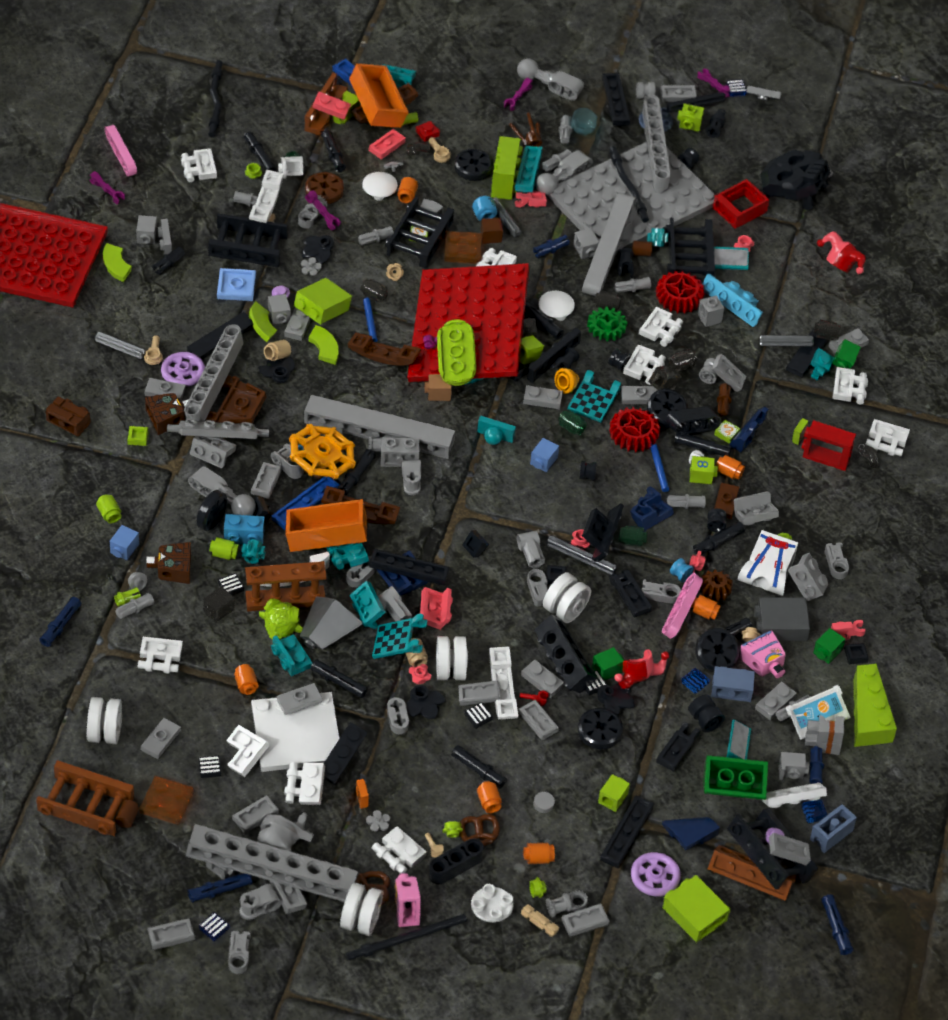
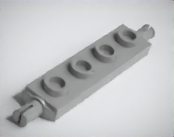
M187 419L186 421H180L179 425H167V432H178L186 436L257 439L258 436L269 437V429H258L249 422L236 424L230 421L217 423L212 420L197 422L193 419Z

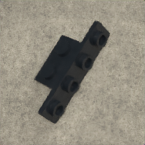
M622 503L611 509L607 517L597 508L590 512L582 536L595 547L592 557L594 562L604 559L609 554L610 544L613 542L614 533L618 529L617 524L623 515L624 505Z

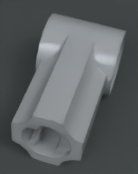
M531 531L517 534L518 548L520 551H523L528 566L533 569L540 568L541 565L545 564V558L540 548L538 532Z
M393 586L378 595L384 610L390 613L395 622L413 617Z

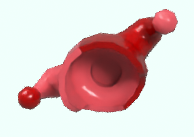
M835 231L828 233L823 239L817 241L819 247H823L826 242H831L832 249L826 260L835 267L848 273L857 262L858 268L856 272L858 274L864 272L865 255L857 251L852 243L843 241Z
M649 649L645 650L644 657L641 659L624 660L622 669L624 675L622 676L620 673H617L614 679L622 689H627L636 682L645 681L650 676L662 675L666 669L669 653L666 651L662 652L661 660L658 663H654L652 652Z

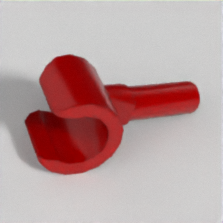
M543 690L538 695L520 693V698L536 700L540 706H544L549 694Z

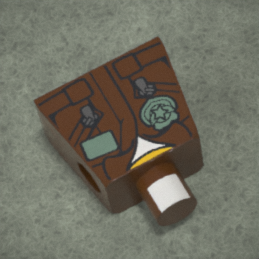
M175 393L145 397L146 412L158 435L167 432L168 424L179 425L180 421H185L184 409L188 400L179 402Z
M191 542L161 545L158 557L147 556V568H158V578L160 580L190 584Z

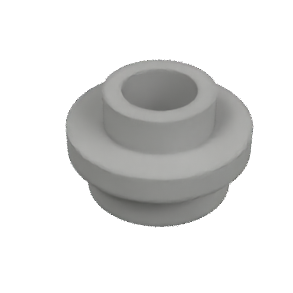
M142 572L132 573L128 579L129 587L131 589L137 587L141 591L147 584V576Z

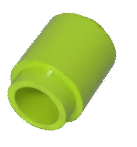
M107 494L100 496L96 506L103 519L109 524L119 521L122 516L121 509L115 498Z
M216 537L215 541H211L209 551L212 552L214 557L227 560L236 559L239 544H235V541Z

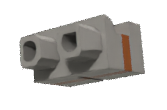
M822 715L819 716V721L808 720L805 745L818 746L826 754L840 755L844 734V716H836L835 721L825 720V717Z

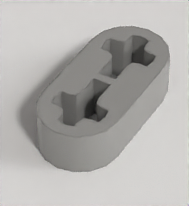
M368 556L369 562L351 567L348 570L347 584L349 586L359 587L375 573L376 569L368 566L371 556Z
M391 698L387 703L390 728L395 734H404L409 728V718L405 702L401 698ZM393 706H397L399 708V712H396ZM400 719L401 725L403 726H399L397 724V720Z

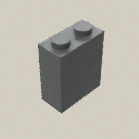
M759 598L758 605L754 606V616L758 617L756 622L757 633L763 635L772 630L778 641H807L810 626L806 598Z

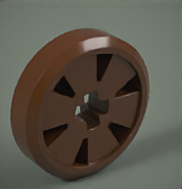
M318 172L306 180L305 193L307 195L310 191L314 190L317 195L324 197L323 199L327 201V204H332L343 196L344 183L336 174Z

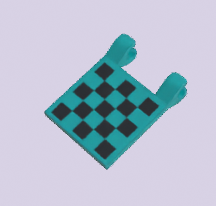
M587 370L567 410L601 423L616 395L621 390V382L615 380L610 391L591 384L594 380V372Z
M417 614L410 619L378 625L372 657L376 659L407 652L421 653L423 645H419L418 639L411 640L413 627L425 628L428 620H423V614Z

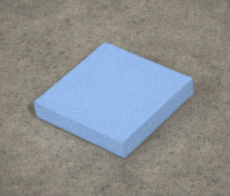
M220 268L217 299L253 301L256 270Z

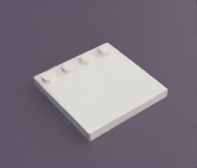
M332 692L320 693L322 697L321 703L284 715L277 698L251 700L255 734L270 745L259 758L261 772L289 769L290 762H297L298 768H302L303 763L325 762L339 740Z

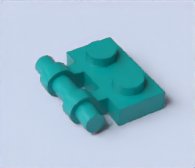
M362 542L327 547V552L332 556L331 561L333 565L339 570L343 569L344 565L348 563L350 567L369 562Z

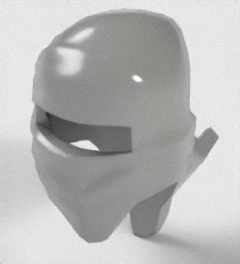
M303 812L299 816L298 821L294 823L281 815L268 813L260 825L261 831L259 832L257 842L292 852V845L298 839L311 842L313 833L305 830L304 827L307 814Z

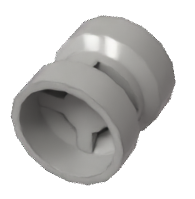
M637 82V99H643L650 94L655 95L654 82H648L645 85L643 82Z
M708 358L699 372V378L707 384H713L718 377L712 370L715 362L714 358Z

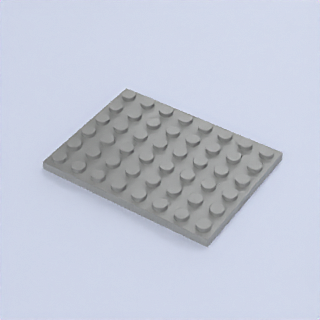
M647 142L620 154L626 175L636 187L642 202L646 205L649 221L647 223L642 222L640 215L637 214L635 209L636 204H634L616 255L620 249L631 248L633 240L646 241L647 233H651V228L665 229L666 225H669L670 218H674V226L713 208L715 194L684 163L678 160L668 148L670 180L669 187L665 191H658L653 187ZM609 159L558 183L556 190L546 196L580 231L591 228L598 241H600L618 192L630 196L632 194L620 179L616 166Z

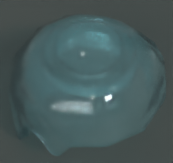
M579 108L573 113L571 126L578 134L590 135L597 126V116L592 110Z

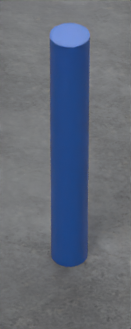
M369 298L363 299L369 336H372L373 342H377L371 302Z
M653 444L650 449L662 492H668L669 486L658 446Z

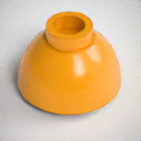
M561 368L555 374V385L558 390L563 391V394L572 392L579 382L578 374L571 369Z

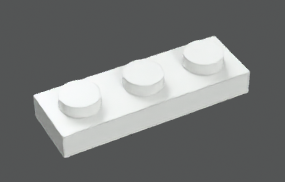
M818 782L766 792V800L762 801L768 807L778 808L785 803L798 804L801 803V800L806 799L812 801L819 800L820 797L827 796L826 787Z

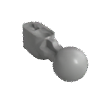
M524 59L518 64L517 72L522 79H540L542 83L548 85L551 92L566 99L575 100L584 88V84L580 79L562 71L556 73L544 72L539 69L538 64L532 59Z
M576 150L560 162L553 174L543 173L539 175L535 182L536 190L545 193V195L552 194L556 190L558 182L567 180L590 169L593 160L580 150Z
M201 467L188 478L190 486L205 497L214 490L224 492L227 495V503L231 505L234 515L252 516L256 510L255 500L247 494L235 495L233 490L228 487L226 481L210 469Z

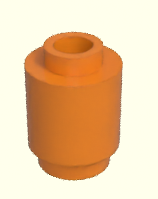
M405 177L401 180L397 193L401 202L409 203L415 198L418 188V182L415 179Z
M727 455L720 457L716 463V466H718L717 472L732 479L736 478L739 480L745 470L742 462Z
M700 594L699 597H695L691 608H693V613L708 620L710 618L715 620L721 606L716 601Z
M242 664L235 669L234 676L239 692L246 695L253 694L259 687L254 669L248 664Z
M489 781L481 783L477 788V794L482 808L487 813L499 811L502 800L497 785Z
M528 843L527 847L523 849L524 860H527L528 864H549V862L555 859L554 845H549V843Z

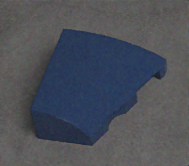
M766 407L759 409L729 445L742 452L752 442L755 430L765 421L769 409Z
M651 486L646 489L647 494L645 497H640L638 504L630 511L633 520L643 532L674 514L673 508L661 499V494Z
M708 817L665 820L662 822L672 838L675 837L685 851L698 843L703 844L718 836L720 830L716 822Z

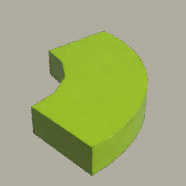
M106 243L103 250V262L108 272L114 278L124 282L132 267L122 259L123 248Z
M255 301L250 308L249 318L252 319L253 328L264 341L268 342L277 330L269 321L268 315L270 312Z
M315 325L309 336V342L315 344L319 349V360L336 365L338 360V344L336 339L329 331Z

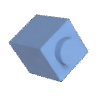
M542 438L531 452L530 464L537 469L547 472L558 458L559 445Z
M121 525L110 540V553L118 558L128 560L139 546V532Z

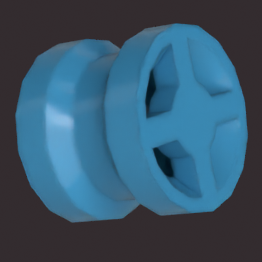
M683 558L676 560L670 568V574L677 576L678 580L682 583L694 571V567L687 565Z

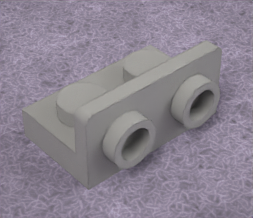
M195 436L192 441L190 455L223 468L226 458L235 452L237 445L219 437Z
M381 438V467H402V460H419L418 438Z

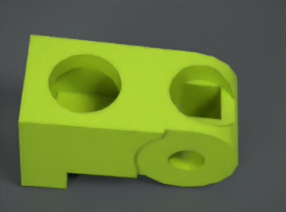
M349 91L343 94L342 101L350 103V108L345 120L333 116V121L337 124L346 123L353 116L351 110L361 106L358 97Z

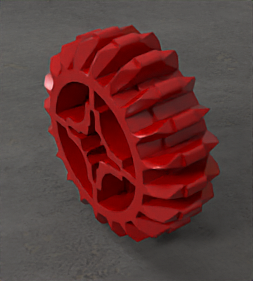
M675 271L674 274L669 272L659 279L656 286V297L659 300V305H663L664 309L669 308L670 312L674 310L677 314L679 311L685 314L686 311L692 312L693 309L697 310L700 300L704 298V285L701 284V280H697L696 275L691 276L690 272L688 274H685L683 271L681 273Z
M633 406L631 410L626 407L624 411L619 410L618 414H614L613 419L610 421L609 432L611 440H614L615 445H620L621 449L627 448L628 452L630 449L634 450L636 453L639 449L642 452L645 448L650 449L656 443V440L659 438L660 427L658 419L654 418V414H649L648 410L642 411V408L637 410Z

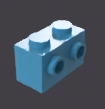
M226 514L224 539L235 541V544L248 545L250 540H258L263 544L264 516Z

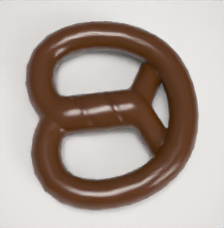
M483 814L479 817L468 816L460 821L463 831L459 835L464 842L472 838H482L484 840L480 841L483 843V846L494 842L499 835V822L491 814ZM489 820L493 823L492 834L484 833L483 821ZM473 822L476 834L468 837L465 833V825Z
M367 871L358 874L355 883L364 885L366 892L371 888L382 890V905L385 904L389 899V876L381 871ZM378 877L383 879L384 883L383 885L368 884L366 878Z

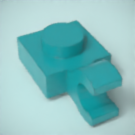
M818 348L810 364L815 367L811 377L818 380L819 376L822 377L824 373L826 374L831 367L834 357Z

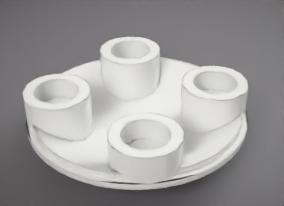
M374 172L367 175L363 180V189L366 193L373 196L375 200L381 201L384 197L397 192V180L388 173Z
M562 291L546 292L539 299V311L559 321L565 320L566 316L574 310V300L570 295Z
M486 884L472 897L471 908L478 918L487 922H499L511 914L513 910V896L501 888L494 887L492 884Z

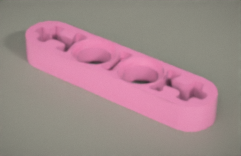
M115 125L105 127L107 140L128 177L137 175L136 164Z
M695 573L691 574L685 581L663 626L662 633L669 639H672L679 632L702 585L703 579Z

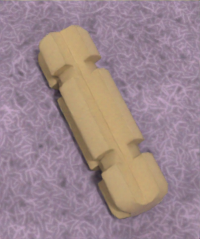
M526 905L522 909V916L526 919L530 918L529 921L541 930L545 929V933L553 937L559 930L556 924L550 923L548 918L538 911L535 912V909L530 905Z

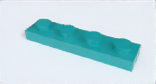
M525 146L515 191L523 193L533 192L542 156V147Z

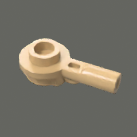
M431 137L429 143L435 150L434 159L440 163L449 161L451 158L449 150L444 146H440L435 138Z
M153 336L152 345L144 355L145 362L150 365L159 364L163 360L162 353L159 350V336Z

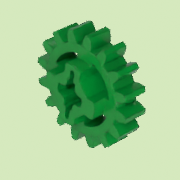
M599 307L598 312L593 310L592 315L589 314L587 322L588 332H593V337L599 336L600 341L605 338L606 342L609 341V338L616 341V336L621 338L622 333L625 334L627 326L625 315L621 316V311L615 312V308L609 310L608 307H605V310Z

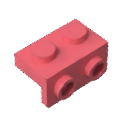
M427 587L422 590L420 614L424 615L423 620H428V626L441 630L450 622L452 617L450 608L453 602V597H451L452 589L447 588L443 593Z

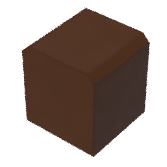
M500 218L481 219L480 232L483 244L502 242L503 230Z

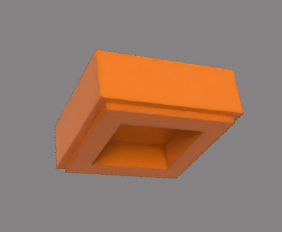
M356 780V794L360 808H366L369 806V794L365 780Z

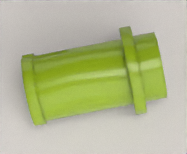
M417 112L408 113L403 125L418 123Z
M135 587L123 593L117 592V595H114L117 606L129 603L132 598L137 599L141 597V594L132 596V594L139 592V589Z

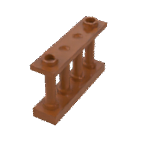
M324 561L245 567L247 585H252V591H245L247 612L265 610L264 606L271 598L278 599L282 603L288 602L297 608L312 607L317 596L325 597L324 585L319 586V580H326ZM299 581H311V586L299 587ZM292 582L291 588L280 589V583ZM260 584H272V589L260 590Z
M57 760L54 765V774L57 781L47 799L40 796L37 797L38 811L44 815H52L97 830L104 835L115 836L116 825L113 819L124 800L133 801L134 785ZM68 782L76 785L66 805L55 802L64 783ZM89 789L95 791V794L86 811L74 808L83 790ZM103 795L114 798L105 818L94 815Z

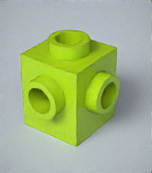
M684 104L683 109L678 112L679 128L700 131L704 108Z

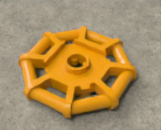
M307 424L304 429L289 437L291 461L296 462L311 477L315 475L338 479L341 474L349 469H353L356 465L354 460V442L349 441L334 426L330 428ZM298 444L303 446V450L298 451ZM341 450H345L347 456L343 455ZM303 458L308 459L313 465L311 466ZM338 462L344 463L338 468L335 465Z

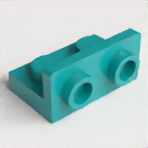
M382 65L387 66L397 88L408 83L411 84L415 78V70Z
M365 581L350 594L353 601L352 606L358 612L359 620L363 622L362 624L365 627L376 629L378 627L376 620L386 612L372 584Z
M294 634L279 640L277 635L273 637L272 652L280 658L282 668L285 671L287 670L291 676L311 668L312 661Z

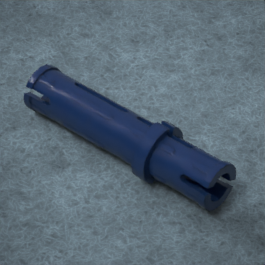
M71 597L55 620L48 624V629L39 639L42 645L49 647L54 639L61 635L63 627L81 606V601L78 598Z
M242 873L213 883L210 881L206 882L203 886L189 889V899L191 903L207 897L211 899L217 894L251 885V875Z
M826 895L821 901L833 930V939L837 941L840 954L848 955L853 952V947L848 937V928L843 924L834 895Z

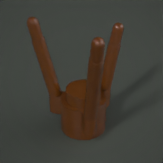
M529 112L527 117L531 131L527 133L526 139L512 123L509 124L523 142L524 147L541 146L539 122H536L535 132Z

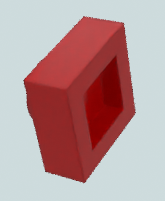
M431 121L416 126V133L424 142L429 141L431 137L436 138L440 134V131Z

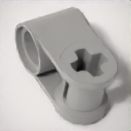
M286 443L282 449L271 453L273 463L281 466L282 470L290 478L298 479L303 476V468L290 459V444Z
M402 460L404 492L408 495H416L421 490V460Z
M265 884L260 888L244 893L240 897V916L246 920H252L277 910L282 902L273 886Z

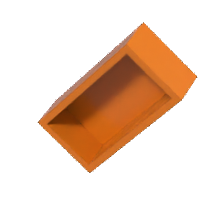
M356 63L349 80L370 125L401 128L409 112L387 66Z
M363 499L288 509L286 511V538L290 552L367 542V515Z

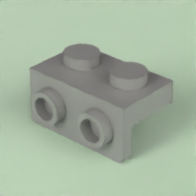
M768 491L734 499L735 517L743 525H753L755 522L770 521L773 518L779 517V511L771 503V494Z
M810 553L804 554L797 565L788 569L789 574L803 597L806 598V601L824 594L828 586L827 578L821 573L816 559L812 558Z

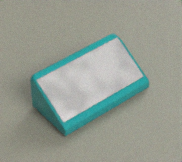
M714 247L715 269L748 270V248Z
M732 720L727 758L747 760L751 728L736 720Z

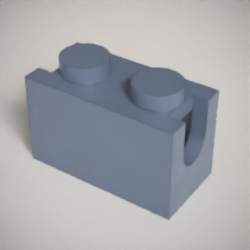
M715 666L711 697L751 702L755 671Z
M841 804L813 826L810 840L813 843L817 841L821 851L825 853L854 830L857 817ZM843 817L847 820L844 823L841 822Z

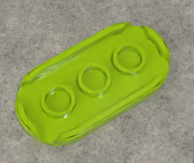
M459 319L450 320L437 333L439 373L445 383L452 386H460L471 381L476 374L475 336L473 328L465 321Z

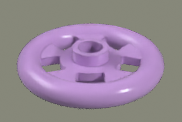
M177 352L168 356L163 361L161 374L166 381L184 384L188 387L198 382L205 369V364L201 358L193 353ZM172 362L176 363L174 367L170 366ZM192 366H198V370L193 371ZM174 372L177 377L174 378L170 374ZM189 375H191L192 377L190 379H184V377H187Z
M658 852L641 855L635 860L631 868V878L634 885L641 892L650 896H665L668 891L677 888L681 878L677 863L671 857ZM659 861L666 864V867L663 868L661 865H658L657 863ZM649 862L651 865L645 869L642 865ZM666 873L672 874V880L665 879ZM645 874L648 881L642 882L640 876ZM653 883H662V888H654Z

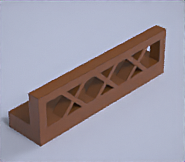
M332 73L320 92L343 100V94L348 91V87L337 84V74ZM312 104L305 115V131L321 136L333 115L312 108Z
M718 845L714 850L708 866V870L785 901L796 879V875L788 876L781 887L775 890L749 856Z

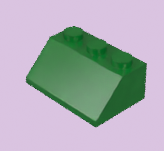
M707 755L704 765V793L766 800L768 762Z

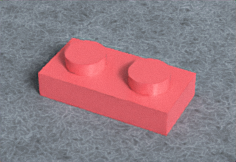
M318 91L312 108L345 120L351 104Z
M392 129L369 146V151L382 160L403 145L406 137Z

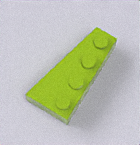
M503 136L499 138L492 178V198L512 200L513 193H516L515 181H517L519 170L516 169L520 168L521 158H518V156H522L523 151L519 138Z
M877 664L859 665L856 668L853 679L854 747L893 743L897 728Z

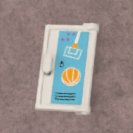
M835 685L829 690L796 704L786 706L787 714L791 716L800 740L805 738L808 720L819 721L820 715L824 716L825 720L835 721L836 716H844V721L850 719L839 685Z

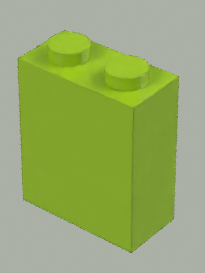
M324 278L298 290L294 306L318 324H322L349 311L352 295L329 279Z
M697 875L691 879H685L680 884V887L668 891L664 896L663 909L696 943L728 920L730 908Z

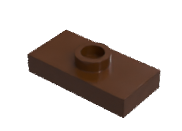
M721 483L715 508L724 510L727 514L726 518L732 519L734 499L738 496L739 486Z

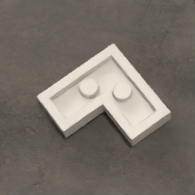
M238 725L226 740L229 745L239 750L228 763L229 768L245 777L270 745L264 739Z

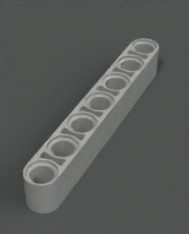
M650 94L644 97L642 114L652 182L656 190L665 191L669 187L670 167L660 101L656 95Z
M618 192L586 275L582 293L600 297L632 213L636 197Z
M229 325L224 329L185 406L186 419H193L197 422L205 421L243 346L242 333L238 325Z

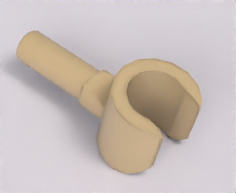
M426 833L425 837L431 847V856L436 858L443 854V845H435L430 833Z

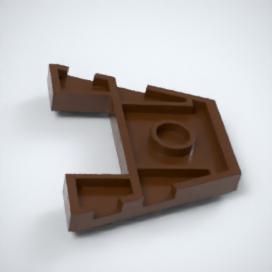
M228 375L222 388L230 389L218 412L209 411L205 421L212 420L217 423L230 421L236 424H242L243 422L253 423L267 398L266 392L249 383L241 382L236 376L231 377Z

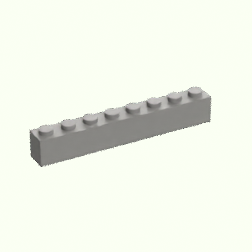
M311 395L304 410V423L330 428L334 426L342 428V433L369 439V436L372 438H418L419 452L446 459L449 458L454 445L455 430L320 396Z

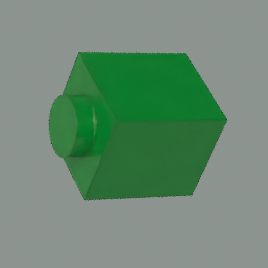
M844 339L838 346L832 364L836 367L851 369L861 347Z
M829 628L816 641L813 654L820 660L830 664L843 650L846 638Z
M614 647L593 656L592 669L594 671L598 670L604 681L608 680L617 673L621 674L623 672L624 658Z

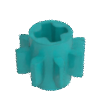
M651 228V233H647V241L652 242V246L664 247V242H668V233H665L663 228Z
M258 540L248 541V545L243 544L241 550L242 557H245L244 559L248 563L256 564L259 562V559L264 560L265 546Z

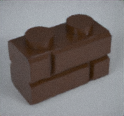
M58 396L46 408V421L78 437L91 422L90 412L83 406L79 407L73 404L69 399H63Z

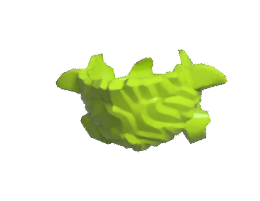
M271 598L264 606L265 612L259 611V616L265 620L266 630L268 631L269 638L272 640L276 635L279 639L286 638L293 634V632L301 633L303 629L298 623L300 619L299 608L291 603H282L278 599Z

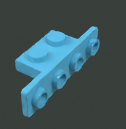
M707 274L702 283L704 285V292L711 297L717 295L724 307L752 327H755L763 312L756 307L758 300L754 298V295L749 291L741 289L740 285L734 281L722 283L711 274Z

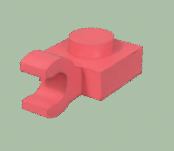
M540 191L527 192V194L518 192L516 193V199L522 200L515 201V207H523L527 203L533 207L546 206V195Z
M856 620L853 624L852 622L832 623L831 629L846 638L845 640H850L851 636H864L866 631L865 629L858 628L863 626V620Z

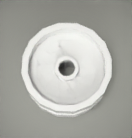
M565 572L549 587L543 599V607L550 613H556V616L562 619L564 623H570L579 616L587 605L591 596V589L583 582H578L577 578L570 573Z
M437 636V680H448L450 668L453 669V678L455 680H466V668L468 667L466 636H455L453 639V649H450V639L448 636Z
M92 697L88 711L87 741L99 743L104 730L105 742L107 744H117L122 726L121 699H110L105 711L103 698Z
M353 883L345 900L340 927L352 931L358 923V932L370 936L380 914L383 891L371 888L366 894L364 885Z

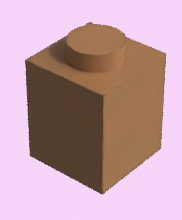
M429 374L428 382H425L424 387L425 393H428V401H451V385L445 383L439 374Z

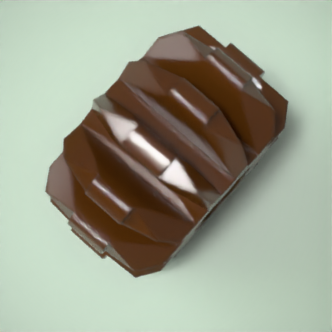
M714 569L713 573L707 570L706 574L701 577L703 582L700 591H702L703 596H708L709 599H715L717 602L720 599L725 601L727 596H730L733 586L729 574L724 575L723 570L717 572Z

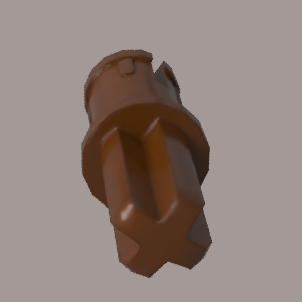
M727 383L719 386L717 403L720 416L728 415L729 404L731 403V386L728 385L727 389Z

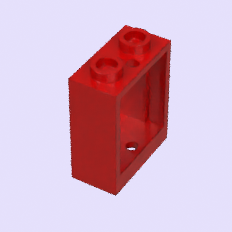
M746 179L715 195L713 209L736 229L766 213L769 199ZM745 196L754 206L740 212L731 202Z
M813 420L811 427L807 426L804 433L805 438L801 447L804 450L803 458L846 471L856 434ZM813 438L842 447V453L812 444Z

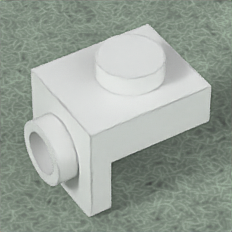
M302 156L281 157V163H278V171L284 174L283 179H286V176L303 175Z

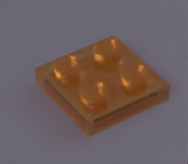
M446 231L444 262L478 264L481 255L482 233Z
M155 776L139 808L140 813L179 825L194 793V788Z

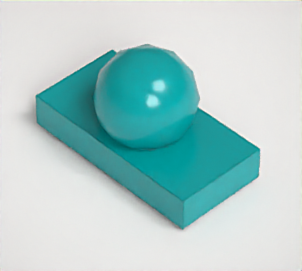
M480 416L477 432L484 434L486 442L490 445L499 444L501 440L513 443L516 426Z

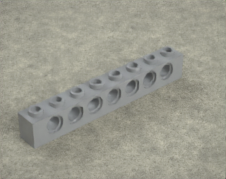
M197 824L194 825L186 856L342 902H345L351 885L355 883L358 872L347 867H341Z

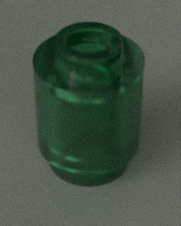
M570 409L563 411L558 418L559 425L572 434L581 435L586 429L587 423L584 421V418Z
M626 525V527L620 528L619 542H624L625 545L642 547L643 543L647 542L648 532L644 531V527Z

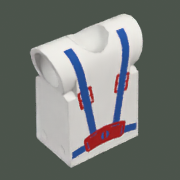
M762 530L750 560L742 567L737 580L783 596L785 580L789 573L788 569L794 562L798 542Z

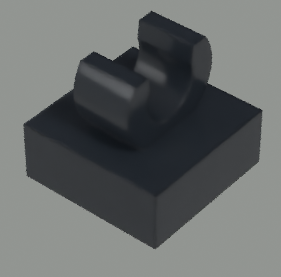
M257 496L255 498L256 510L252 516H264V519H270L273 515V512L268 510L270 505L265 503L263 497Z
M471 530L462 545L473 558L480 556L482 551L487 549L489 543L486 542L477 530Z

